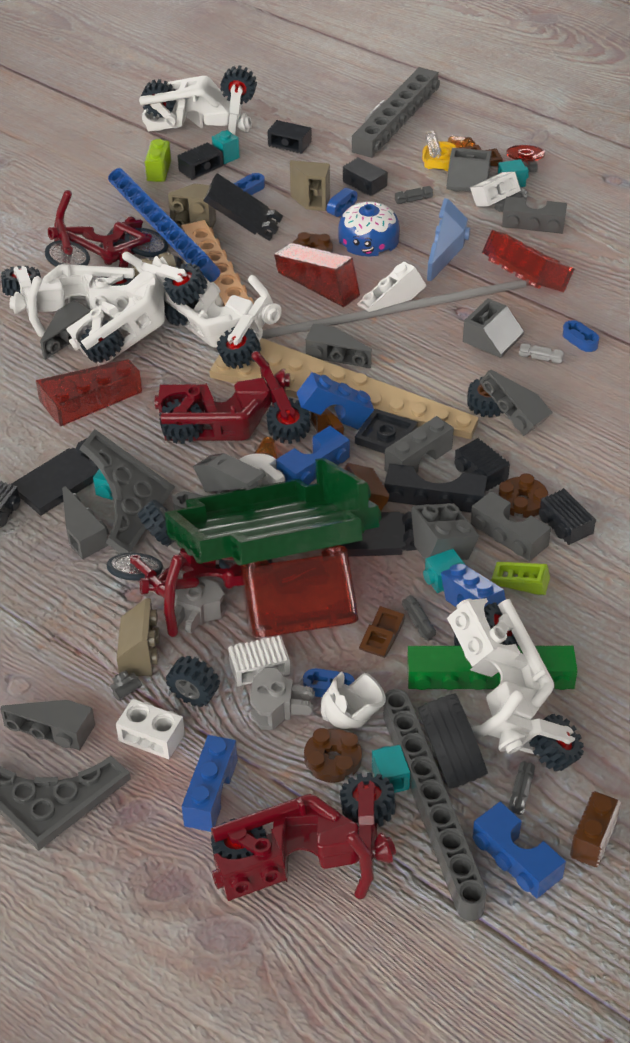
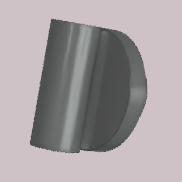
M127 670L112 678L113 683L110 685V688L113 691L114 697L119 701L140 688L142 684L134 672L128 674Z

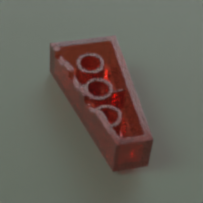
M493 229L482 251L483 254L489 257L488 261L496 265L502 264V269L510 273L516 272L515 276L524 281L530 280L529 285L538 289L544 286L564 292L575 270L568 265L560 264V261L544 255L543 252Z
M290 243L274 254L279 274L343 308L360 296L352 257Z
M129 359L36 380L40 403L60 427L142 393L140 371Z

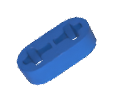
M252 173L234 184L248 194L253 195L264 189L265 177L260 173Z
M347 187L329 200L327 212L335 217L341 216L349 207L356 203L357 192Z
M575 320L564 323L562 335L567 341L585 352H593L598 349L599 335Z
M318 668L310 669L303 675V686H310L315 691L314 697L322 698L333 679L340 672ZM343 672L345 677L344 684L350 686L355 679L349 673Z

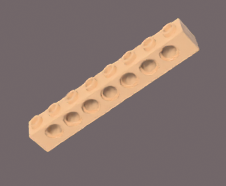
M205 220L181 225V229L220 269V275L214 283L221 291L219 295L223 302V307L232 295L253 302L252 297L247 295L245 285H241L238 273L234 272L232 262L227 260L225 250L221 249L219 239H215L212 227H209Z

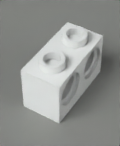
M502 172L470 187L476 206H490L505 199L506 196L509 197L521 191L515 172Z
M135 699L130 701L116 723L118 740L120 742L166 759H170L185 735L182 716L176 712L166 711L154 707L148 702H141Z

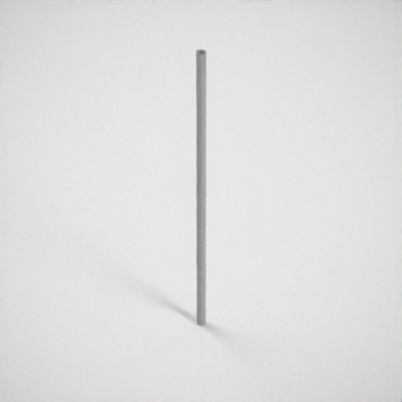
M525 279L399 303L371 312L363 310L263 330L262 338L267 339L307 331L311 329L313 323L332 326L524 288L527 284Z

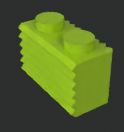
M162 139L151 141L144 161L147 181H166L165 179L171 164L169 141Z

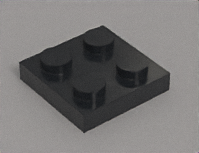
M374 409L356 434L355 444L385 454L387 447L417 429L418 422Z

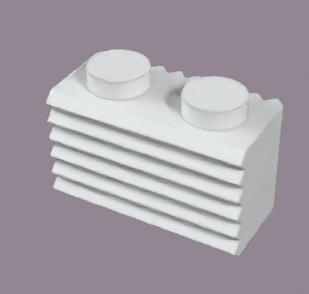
M280 635L277 637H264L261 640L251 641L250 643L241 642L234 647L230 646L228 648L229 663L237 687L251 684L253 677L264 668H277L283 676L290 675V659Z

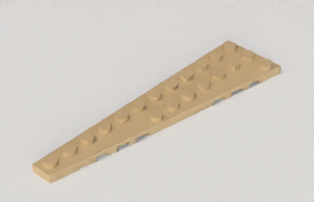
M261 338L259 341L261 346L260 354L269 363L273 375L281 369H286V373H290V387H286L285 392L289 397L298 398L296 392L313 372L318 375H326L335 382L345 383L357 391H365L370 396L374 409L418 422V427L438 416L454 427V436L472 439L478 425L477 416ZM220 354L209 371L210 378L230 383L261 378V372L258 364L252 360L249 361V366L243 364V368H239L238 365L236 369H233L231 366L228 367L224 364Z

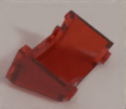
M345 546L327 547L321 552V556L268 563L267 560L240 565L247 623L251 634L255 637H270L352 624L359 620L348 551Z

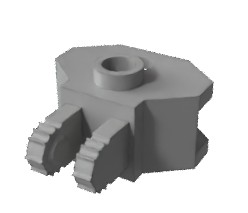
M200 577L198 578L199 585H204L203 589L197 586L195 588L176 590L175 614L178 627L183 620H186L185 630L192 634L198 625L203 626L204 622L222 618L226 611L222 603L225 596L215 581Z
M264 668L253 677L250 704L252 705L251 718L261 730H273L284 720H291V715L311 714L314 705L309 701L315 696V691L310 686L293 685L292 680H287L277 668Z

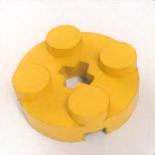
M444 141L434 142V146L430 147L429 144L426 145L422 150L424 167L448 171L452 147L455 148V145Z

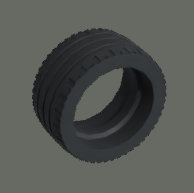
M456 693L445 695V697H440L417 708L449 789L465 785L488 774L481 751Z

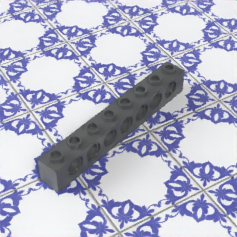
M418 67L352 135V153L373 158L389 142L391 137L406 124L408 119L423 106L425 101L438 90L440 86L439 72Z

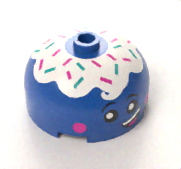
M369 201L360 202L349 207L340 218L338 241L339 244L347 247V251L352 254L366 257L379 256V252L388 249L392 251L399 243V220L396 214L384 204Z

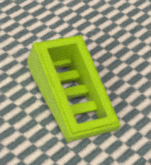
M496 562L491 581L501 587L536 595H546L550 574L547 564ZM504 572H508L507 577H503Z

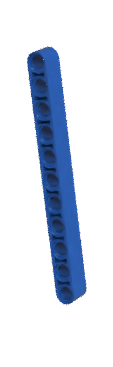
M116 168L109 174V182L187 263L196 264L209 282H214L219 277L220 269L123 169Z

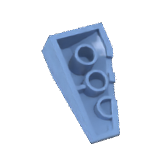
M444 198L439 214V218L442 219H440L439 226L436 227L435 240L430 252L427 281H432L463 248L465 240H469L470 227H467L468 219L446 198Z

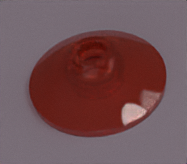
M515 145L506 150V155L514 160L521 159L522 162L528 163L544 158L545 151L537 146Z

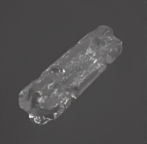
M428 131L426 133V141L432 158H439L441 156V148L435 131Z

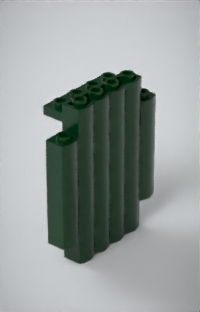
M320 458L315 459L316 484L307 485L299 479L256 486L250 490L240 489L186 499V508L166 511L165 519L167 534L170 539L175 540L178 546L184 548L188 555H193L197 563L233 557L237 565H244L361 541L364 530L379 527L381 511L378 505L368 500L371 496L368 482L328 459Z

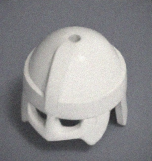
M341 671L333 679L330 687L322 697V718L341 729L362 727L385 704V693L380 684L370 674L363 673L348 686L344 684L345 677Z

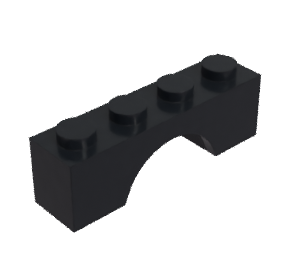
M389 463L384 488L389 493L388 502L416 506L454 503L460 511L471 513L472 506L486 495L487 476L462 473L451 482L432 483L422 479L416 473L414 466Z

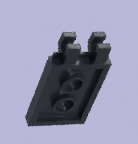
M218 173L214 176L203 200L254 235L258 233L269 241L272 239L273 234H276L279 227L277 224L283 218V215L277 210L269 209L267 205Z
M86 439L78 442L76 448L66 449L11 483L17 486L19 497L40 516L64 502L63 487L66 486L74 494L94 482L93 477L99 468L86 454L79 450Z
M411 511L405 514L400 512H381V521L378 528L364 530L361 541L325 548L326 558L402 555V549L406 551L417 550L414 545Z

